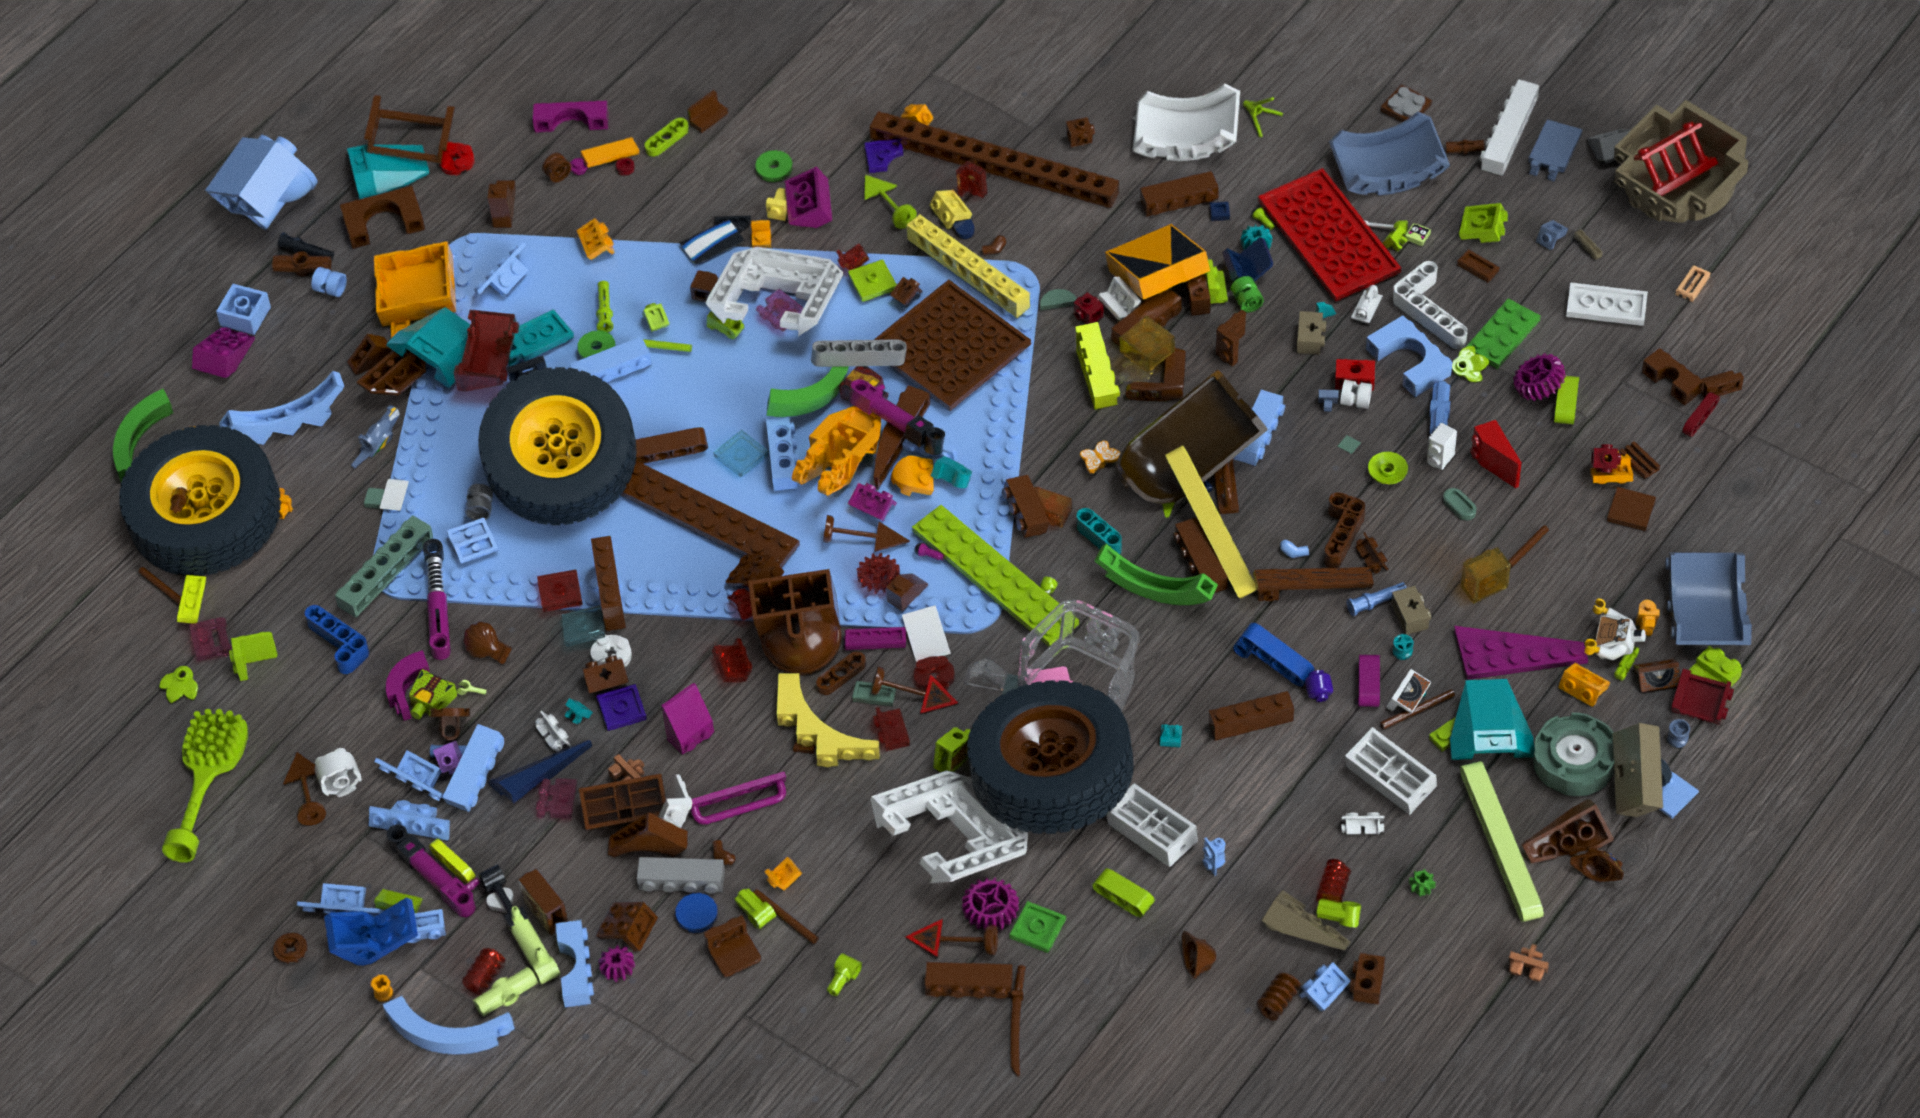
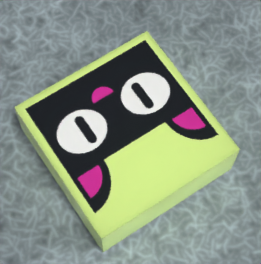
M1413 223L1405 238L1409 242L1423 246L1431 233V229Z

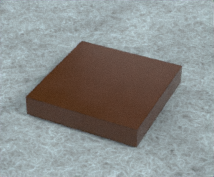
M1617 487L1607 522L1646 531L1656 497Z

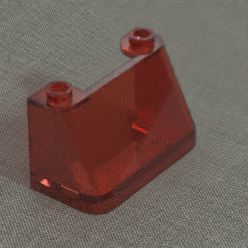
M470 309L468 320H471V324L467 328L468 339L462 363H459L458 366L456 365L454 370L458 391L465 392L500 386L503 382L507 381L508 372L506 369L514 336L519 332V322H516L515 314Z

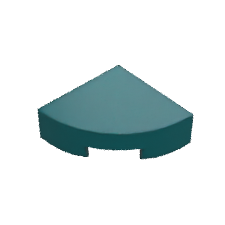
M1325 302L1316 303V312L1323 313V318L1336 314L1332 305Z

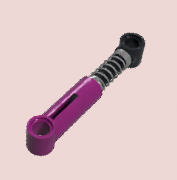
M432 538L423 544L429 593L427 595L429 644L433 658L444 660L451 654L447 595L443 589V571L441 570L444 551L441 541ZM438 622H440L441 633H437Z

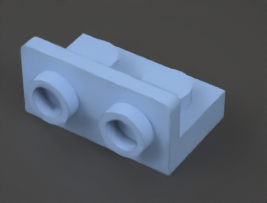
M1334 963L1328 966L1323 964L1315 972L1317 976L1313 980L1309 979L1301 987L1303 991L1299 994L1301 998L1307 997L1321 1012L1351 982Z

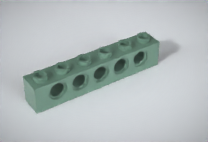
M413 515L407 521H404L399 530L392 534L382 547L377 549L376 553L363 564L356 574L350 577L343 587L338 589L335 594L338 607L357 618L423 549L425 541L433 538L431 526Z

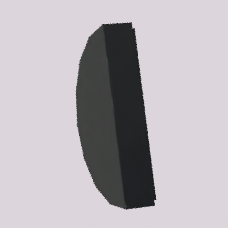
M751 215L716 216L714 221L715 225L729 219L737 231L741 233L750 226L752 217Z

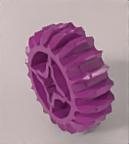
M1544 353L1542 356L1537 354L1534 358L1530 356L1528 361L1524 360V364L1518 366L1519 370L1515 371V376L1513 377L1514 387L1522 398H1526V400L1532 399L1536 401L1537 398L1540 400L1543 397L1549 398L1551 393L1555 394L1556 389H1561L1560 384L1565 383L1564 378L1566 375L1565 367L1560 359L1552 354L1547 355Z
M986 877L984 882L978 879L977 885L971 883L970 889L965 890V896L962 898V911L966 920L969 919L970 925L976 924L977 930L981 927H984L985 930L989 925H995L1003 930L1004 924L1010 925L1011 919H1015L1016 913L1019 911V898L1010 883L1005 885L1003 879L997 882L995 877L992 881H989ZM999 897H1002L1007 902V905L1003 904ZM974 904L978 905V908L982 909V911L979 912L974 907Z

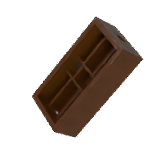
M661 774L579 788L586 831L634 822L647 813L659 817L666 801ZM632 809L633 817L620 819L619 811Z

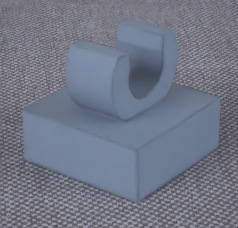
M1319 390L1318 403H1324V411L1332 412V404H1338V390Z

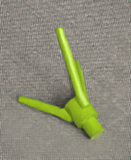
M1273 97L1257 102L1248 100L1243 102V107L1247 108V111L1250 112L1259 137L1263 135L1256 115H1259L1261 112L1279 116L1283 115L1282 112L1262 107V104L1273 101Z

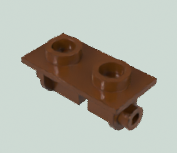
M1364 532L1363 534L1366 538L1357 540L1356 548L1363 558L1370 555L1364 559L1367 566L1370 567L1371 572L1374 574L1381 571L1380 568L1383 566L1386 570H1389L1385 564L1388 561L1382 551L1378 553L1376 549L1379 547L1373 536L1369 538Z

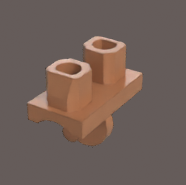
M619 754L614 757L615 763L608 768V774L613 780L618 779L622 775L625 777L622 780L639 778L645 773L642 770L644 768L642 760L633 761L630 759L626 762Z
M1532 944L1530 949L1522 947L1521 953L1528 956L1514 952L1510 953L1509 971L1511 974L1521 976L1524 966L1531 968L1529 979L1540 982L1544 973L1548 972L1549 963L1534 959V957L1542 959L1543 953L1537 952V945Z

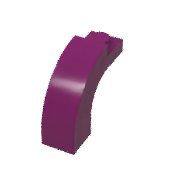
M423 650L401 659L392 668L387 677L386 694L390 708L395 707L397 715L401 714L404 721L412 719L405 698L407 690L415 683L422 669L430 672Z

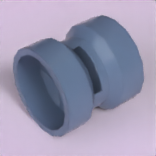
M1676 719L1670 723L1667 741L1671 746L1681 748L1687 744L1690 732L1689 724L1681 719Z

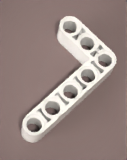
M1425 261L1394 285L1393 303L1453 349H1463L1467 342V328L1423 295L1425 291L1436 283L1437 265L1432 261Z

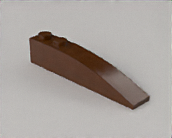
M908 385L906 390L901 392L896 405L914 417L918 415L923 417L930 406L929 392ZM888 422L884 427L875 460L874 484L877 490H879L903 450L902 444L905 439V433Z

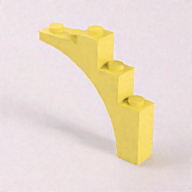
M799 673L778 675V726L789 727L797 725V744L810 747L815 743V746H817V766H838V759L873 760L880 758L879 741L863 740L840 733L823 723L811 711L804 700L800 688Z

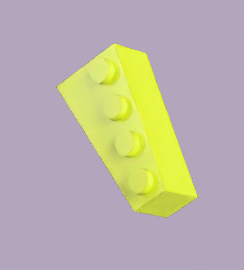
M1098 322L1076 326V353L1094 409L1117 405V397H1120L1118 385L1114 383L1115 375L1110 368V359L1106 353Z

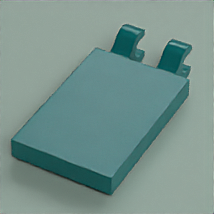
M553 309L505 332V338L496 341V344L499 346L496 349L500 355L506 353V356L509 358L506 360L507 363L513 366L521 358L524 361H528L573 339L574 332ZM511 346L515 349L507 352Z

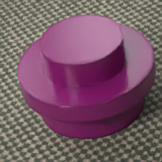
M575 158L570 162L571 171L575 175H582L586 172L587 166L582 158Z

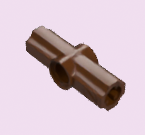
M297 252L293 256L275 255L272 260L273 271L296 272L298 276L302 277L314 273L318 267L332 269L331 257L309 256L306 252Z

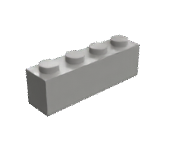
M639 857L638 888L644 891L723 893L724 862L723 860Z

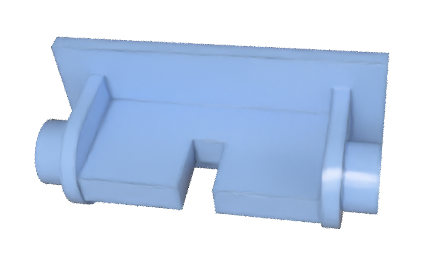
M1204 838L1203 864L1207 870H1211L1214 876H1216L1217 868L1225 863V841L1222 838H1216L1209 842L1207 838Z

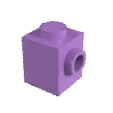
M453 741L434 749L433 752L442 773L449 771V774L454 773L462 757L457 742Z

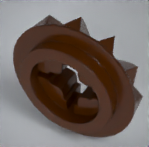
M286 933L280 936L274 943V955L280 962L283 961L289 964L294 961L297 963L298 959L304 958L305 952L308 951L307 942L298 933ZM294 946V952L291 950L289 952L287 951L286 947L292 948Z

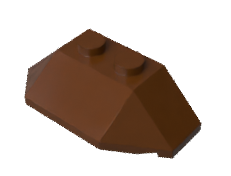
M392 350L357 381V385L372 394L399 396L426 373V362L409 350L403 356Z

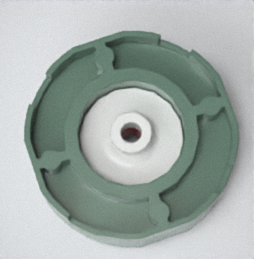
M1571 713V716L1561 718L1555 716L1544 724L1535 739L1533 765L1536 774L1546 786L1568 796H1585L1602 790L1614 775V732L1606 723L1584 713Z

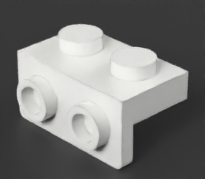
M1120 276L1113 277L1108 291L1098 295V298L1119 321L1138 308L1141 302Z

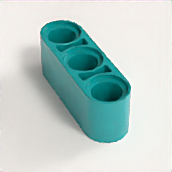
M1089 508L1078 510L1076 514L1077 530L1099 549L1107 544L1118 554H1121V534Z

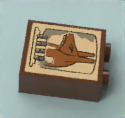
M534 869L518 879L523 902L552 936L556 933V923L568 922L565 905L539 871Z

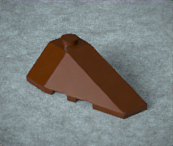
M1587 799L1569 809L1521 845L1530 862L1536 863L1555 859L1559 856L1575 855L1578 852L1597 850L1613 841L1614 838L1597 805L1590 799Z

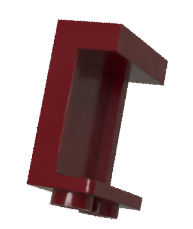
M1683 668L1671 712L1720 725L1721 720H1726L1729 708L1725 707L1727 700L1731 701L1734 689L1731 688L1732 682L1727 681V683L1694 675L1691 674V670Z

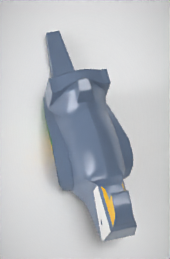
M388 406L386 413L369 428L367 434H361L358 437L362 445L361 453L352 463L351 467L356 468L368 457L372 458L391 441L393 437L392 428L400 415L396 407Z

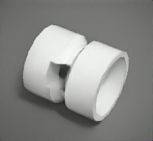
M1344 380L1340 404L1347 406L1356 404L1358 408L1368 409L1372 384L1361 382L1357 385L1356 381Z

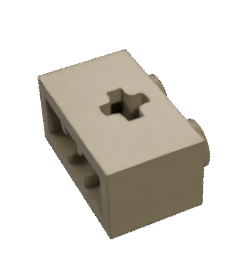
M1300 311L1297 353L1320 355V348L1325 346V336H1322V332H1326V321H1323V313Z
M1415 586L1392 592L1391 604L1404 633L1408 635L1428 629L1431 613L1424 606L1422 593H1418Z

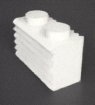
M1439 423L1433 434L1429 436L1427 463L1432 467L1443 470L1455 455L1457 431Z

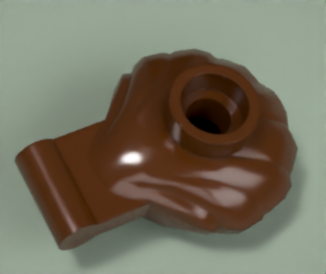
M479 621L471 624L464 632L463 642L465 650L473 658L480 659L490 656L499 663L505 664L512 647L498 640L496 631L491 624Z

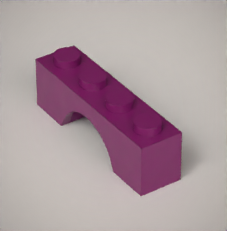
M607 101L533 104L535 132H553L560 123L568 120L581 121L588 126L589 130L608 129L609 111Z

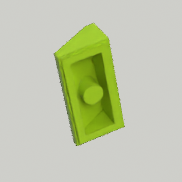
M383 889L375 898L374 903L376 908L386 910L407 897L413 902L415 914L418 912L423 899Z

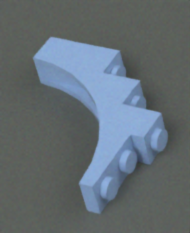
M332 371L314 390L299 399L275 408L259 411L228 410L219 422L220 427L224 426L240 431L257 444L263 445L273 432L293 436L302 423L323 426L332 414L329 408L330 405H332L344 388L340 373Z

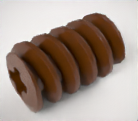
M1278 973L1270 986L1267 987L1266 992H1263L1261 998L1258 999L1257 1008L1267 1019L1271 1021L1278 1020V1015H1282L1283 1009L1288 1006L1287 1003L1292 1001V996H1296V990L1301 989V983L1290 974Z

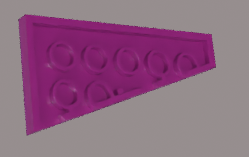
M1454 626V633L1467 680L1571 666L1574 663H1588V656L1584 651V642Z

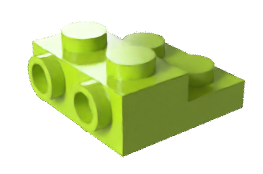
M1501 203L1465 207L1459 232L1461 240L1479 238L1481 243L1500 241V237L1505 234L1503 223L1507 222L1508 213L1504 210Z
M1708 646L1697 657L1696 663L1689 669L1691 674L1723 683H1727V681L1732 682L1731 687L1741 678L1742 673L1741 664L1736 659H1728L1720 648H1712L1711 646Z

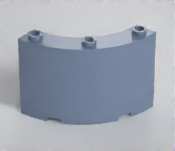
M1416 112L1401 124L1379 132L1351 133L1340 130L1329 141L1347 191L1357 194L1377 193V195H1388L1403 192L1420 186L1421 181L1429 177L1433 179L1450 167L1431 117L1420 112Z
M1669 552V558H1665V569L1669 570L1670 601H1667V613H1671V639L1675 640L1676 645H1751L1752 625L1749 616L1746 615V593H1743V590H1741V583H1745V555L1743 553Z

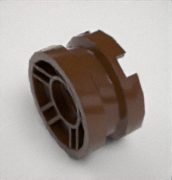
M554 153L548 156L542 164V172L552 182L556 183L564 180L572 168L571 164L561 153Z

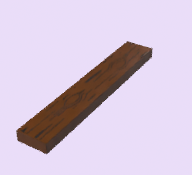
M1370 567L1254 570L1253 572L1256 590L1372 588L1374 585Z

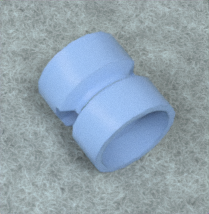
M318 267L312 277L311 286L314 291L340 297L345 290L347 278L344 273L332 272L330 269Z

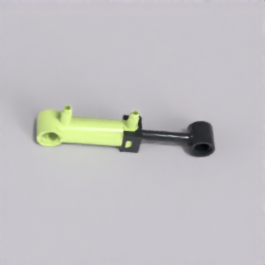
M497 864L478 873L485 891L495 890L508 913L504 915L506 927L523 951L539 984L542 985L560 976V971L554 959L549 956L535 932L523 906L520 908L513 906L502 888V885L506 883V879L499 865Z

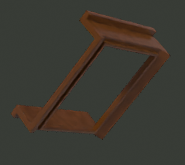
M374 95L364 139L368 140L367 153L441 163L443 151H446L455 107L447 106L445 118L381 109V96ZM380 118L442 126L438 155L374 146Z

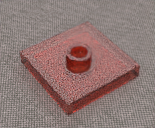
M576 569L537 576L543 612L583 605Z

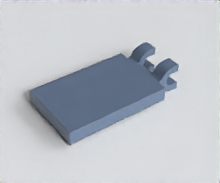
M1546 120L1529 156L1530 167H1532L1529 174L1537 176L1540 167L1549 168L1547 179L1555 181L1559 171L1565 172L1581 138L1582 129Z

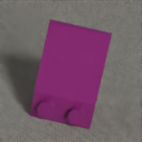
M692 683L661 705L667 740L682 755L693 750L697 744L710 738L714 733L713 720L695 683Z

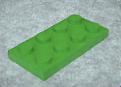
M1507 299L1467 346H1474L1476 354L1485 356L1489 360V365L1499 369L1538 324L1541 315Z

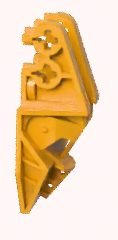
M855 406L828 415L809 435L810 448L806 452L805 459L796 462V467L792 473V481L803 485L821 475L817 489L818 492L827 496L850 484L863 456L866 453L876 454L878 440L880 439L881 418L873 412L868 415Z

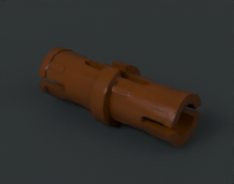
M1463 139V141L1446 142V154L1462 152L1467 154V152L1484 151V140L1467 141V139Z

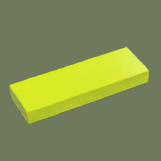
M186 575L177 622L198 623L206 577Z

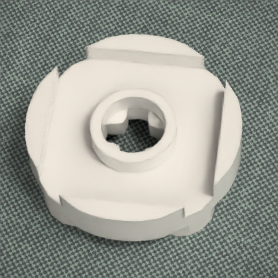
M603 634L592 645L590 652L592 661L597 660V663L604 662L605 658L609 657L608 652L610 651L616 653L611 656L617 655V658L621 657L623 659L625 667L631 661L632 652L629 641L626 638ZM605 668L602 669L603 672L610 673Z

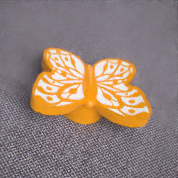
M1101 441L1094 450L1086 449L1081 451L1080 458L1085 461L1088 472L1095 473L1098 469L1104 468L1106 463L1118 461L1121 453L1115 448L1109 449L1107 441Z

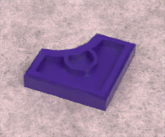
M901 138L864 143L869 173L888 171L890 162L896 157L903 156Z

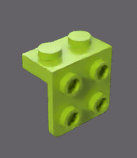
M260 632L258 634L231 638L233 650H229L230 659L233 664L234 674L238 673L240 681L248 680L246 663L276 658L278 656L272 632Z

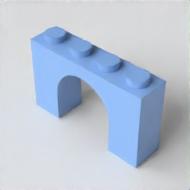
M1404 316L1367 336L1366 350L1377 361L1400 349L1413 350L1422 356L1424 360L1403 373V386L1414 397L1433 387L1434 383L1443 381L1451 376V360L1447 356L1445 357L1439 351V348L1432 344L1426 335L1420 332Z

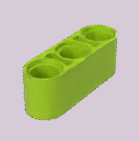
M1566 376L1564 378L1565 383L1560 384L1561 389H1558L1554 423L1574 425L1579 377Z
M1109 868L1104 869L1092 884L1098 894L1139 918L1143 917L1155 901L1148 891Z

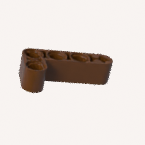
M1335 492L1329 497L1328 512L1330 516L1339 519L1325 547L1324 564L1328 568H1339L1365 518V503L1361 499Z

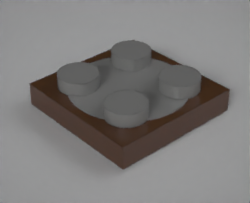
M1401 84L1382 104L1380 111L1404 122L1416 112L1424 114L1432 105V100Z

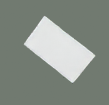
M388 479L379 509L401 511L409 481Z

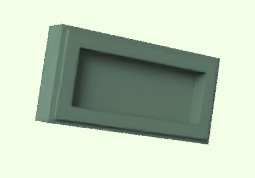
M856 681L852 696L853 702L893 707L896 694L895 688L882 685L880 692L877 695L870 694L872 683Z

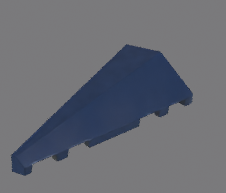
M583 741L488 781V784L501 796L504 794L512 803H515L541 781L547 783L591 748L592 741Z

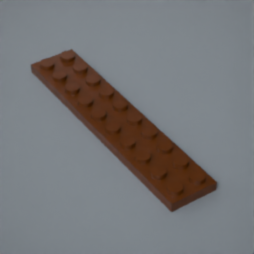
M635 461L632 477L621 496L743 556L773 555L781 568L800 545L798 539L638 461Z

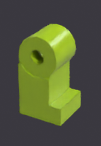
M712 311L707 315V327L711 330L715 328L730 339H735L745 328L741 320L735 321L727 318L725 323H723Z

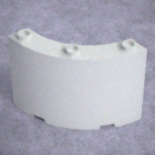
M1223 84L1211 93L1193 98H1171L1147 91L1137 102L1133 152L1150 158H1155V156L1166 157L1167 161H1190L1210 157V153L1216 151L1219 153L1236 142L1240 91L1227 84Z

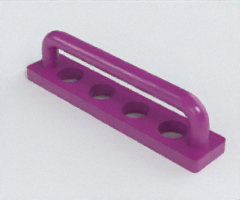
M785 771L693 798L692 807L689 811H691L697 823L705 825L779 803L786 795L784 782H786L787 777ZM774 785L777 786L778 794L708 816L700 814L699 808Z

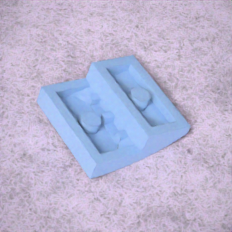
M485 518L447 530V535L460 564L498 551Z

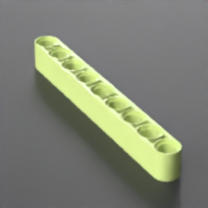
M1482 761L1461 766L1462 780L1520 920L1525 922L1543 917L1544 912L1541 901Z

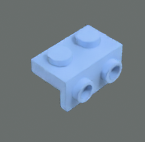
M443 910L415 913L418 936L408 941V943H416L428 938L434 940L441 936H446Z

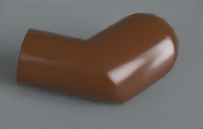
M998 235L991 245L982 246V254L1000 253L1006 245V238Z
M721 840L713 841L714 860H723L724 865L734 864L735 855L723 850Z

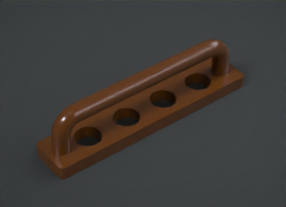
M1232 459L1214 473L1219 514L1239 512Z

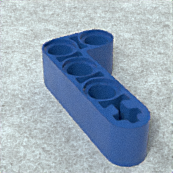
M311 605L305 610V617L310 630L338 648L334 657L340 673H352L368 658L370 652L366 638L318 605Z
M1250 623L1233 646L1237 655L1248 658L1253 653L1296 686H1304L1308 674L1315 670L1309 661L1257 623Z

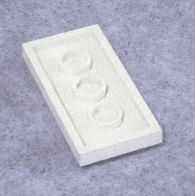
M1570 283L1566 317L1644 326L1648 292Z

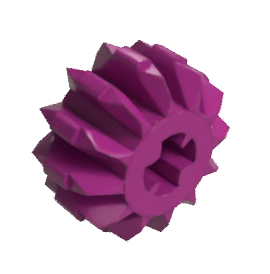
M617 944L615 949L608 947V952H602V958L598 961L600 973L605 975L607 980L613 978L617 982L618 978H622L625 981V975L632 976V969L635 968L634 956L631 952H628L626 947L620 950Z

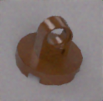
M470 708L429 709V717L439 718V732L444 740H454L460 733V717H470ZM448 725L453 726L455 729V734L452 737L445 735L444 730Z

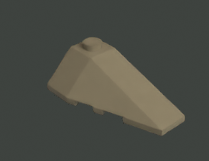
M1284 890L1277 896L1262 919L1265 926L1272 931L1277 930L1280 933L1344 951L1350 944V941L1329 925L1324 926L1320 920L1321 918L1317 917V914L1306 912L1304 910L1306 906Z

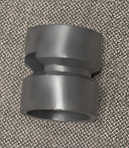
M474 484L468 487L465 514L469 519L475 521L481 518H485V520L490 518L493 491L489 486Z

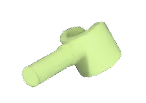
M462 680L458 685L464 688H458L456 691L460 695H464L468 691L486 695L487 690L471 686L469 681Z

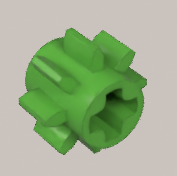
M1425 869L1419 872L1414 871L1413 877L1409 878V885H1412L1411 892H1415L1419 897L1426 894L1430 895L1431 889H1435L1436 882L1433 881V874H1429Z

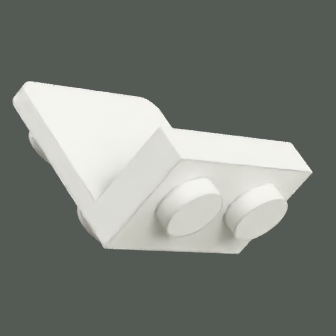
M678 774L674 775L665 795L666 801L659 818L681 828L686 820L689 809L692 807V799L688 796L685 783Z

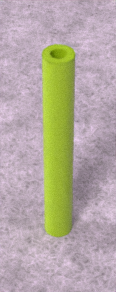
M643 339L649 348L684 352L692 351L691 344Z

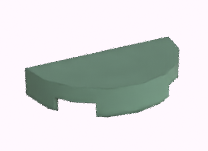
M1064 289L1049 291L1043 295L1040 301V311L1074 306L1077 298L1073 293Z

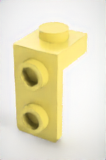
M778 188L774 198L768 197L766 201L767 218L786 221L788 210L785 189Z

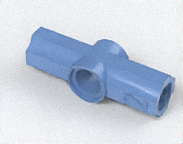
M1438 381L1433 384L1429 415L1431 417L1430 434H1433L1439 423L1448 426L1450 385L1446 381Z

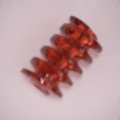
M1334 858L1326 861V867L1324 868L1318 894L1316 895L1318 903L1321 898L1343 902L1342 897L1345 896L1344 890L1347 889L1346 883L1349 882L1348 876L1351 875V870L1342 861Z
M481 949L475 962L472 963L471 969H468L467 975L463 977V985L471 992L482 995V990L489 988L487 983H492V977H496V970L501 969L500 963H505V957L494 949Z

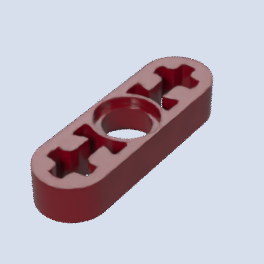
M1709 392L1686 421L1682 433L1693 437L1716 408L1720 396Z

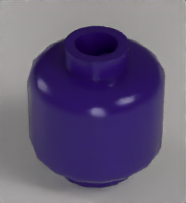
M1323 670L1313 671L1305 679L1308 697L1316 699V702L1328 700V696L1334 692L1331 677L1328 673H1324Z

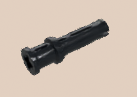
M286 232L281 233L278 239V248L280 249L286 248L292 250L293 253L306 252L309 256L331 257V260L334 258V251L306 243L302 238L289 236Z

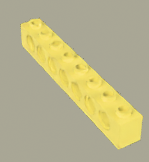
M919 214L907 224V238L910 242L1014 317L1018 318L1030 308V293L922 215Z

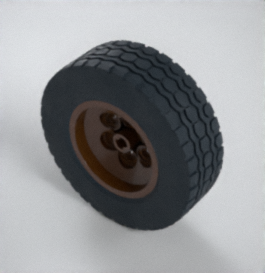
M1048 680L1045 682H1033L1031 685L1025 684L1019 686L1018 689L1014 688L1006 692L1005 695L1002 694L997 697L994 702L989 703L985 707V710L981 711L977 716V720L975 719L968 736L967 756L973 788L980 804L997 821L1002 824L1006 823L1011 828H1018L1020 831H1031L1037 834H1042V832L1056 834V832H1069L1071 829L1076 830L1083 828L1084 825L1088 826L1096 822V819H1101L1107 815L1108 811L1111 812L1117 806V803H1120L1125 793H1127L1134 770L1129 727L1123 712L1103 692L1094 690L1093 687L1088 685L1083 686L1082 683Z

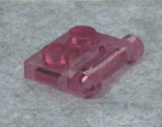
M219 617L189 625L197 661L219 655H230L229 650L233 649L228 641L225 618ZM211 629H218L221 645L215 646Z

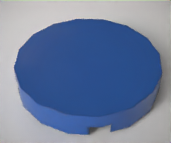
M693 893L685 896L678 902L676 907V920L679 926L687 929L688 932H704L710 929L718 918V909L715 901L702 893Z

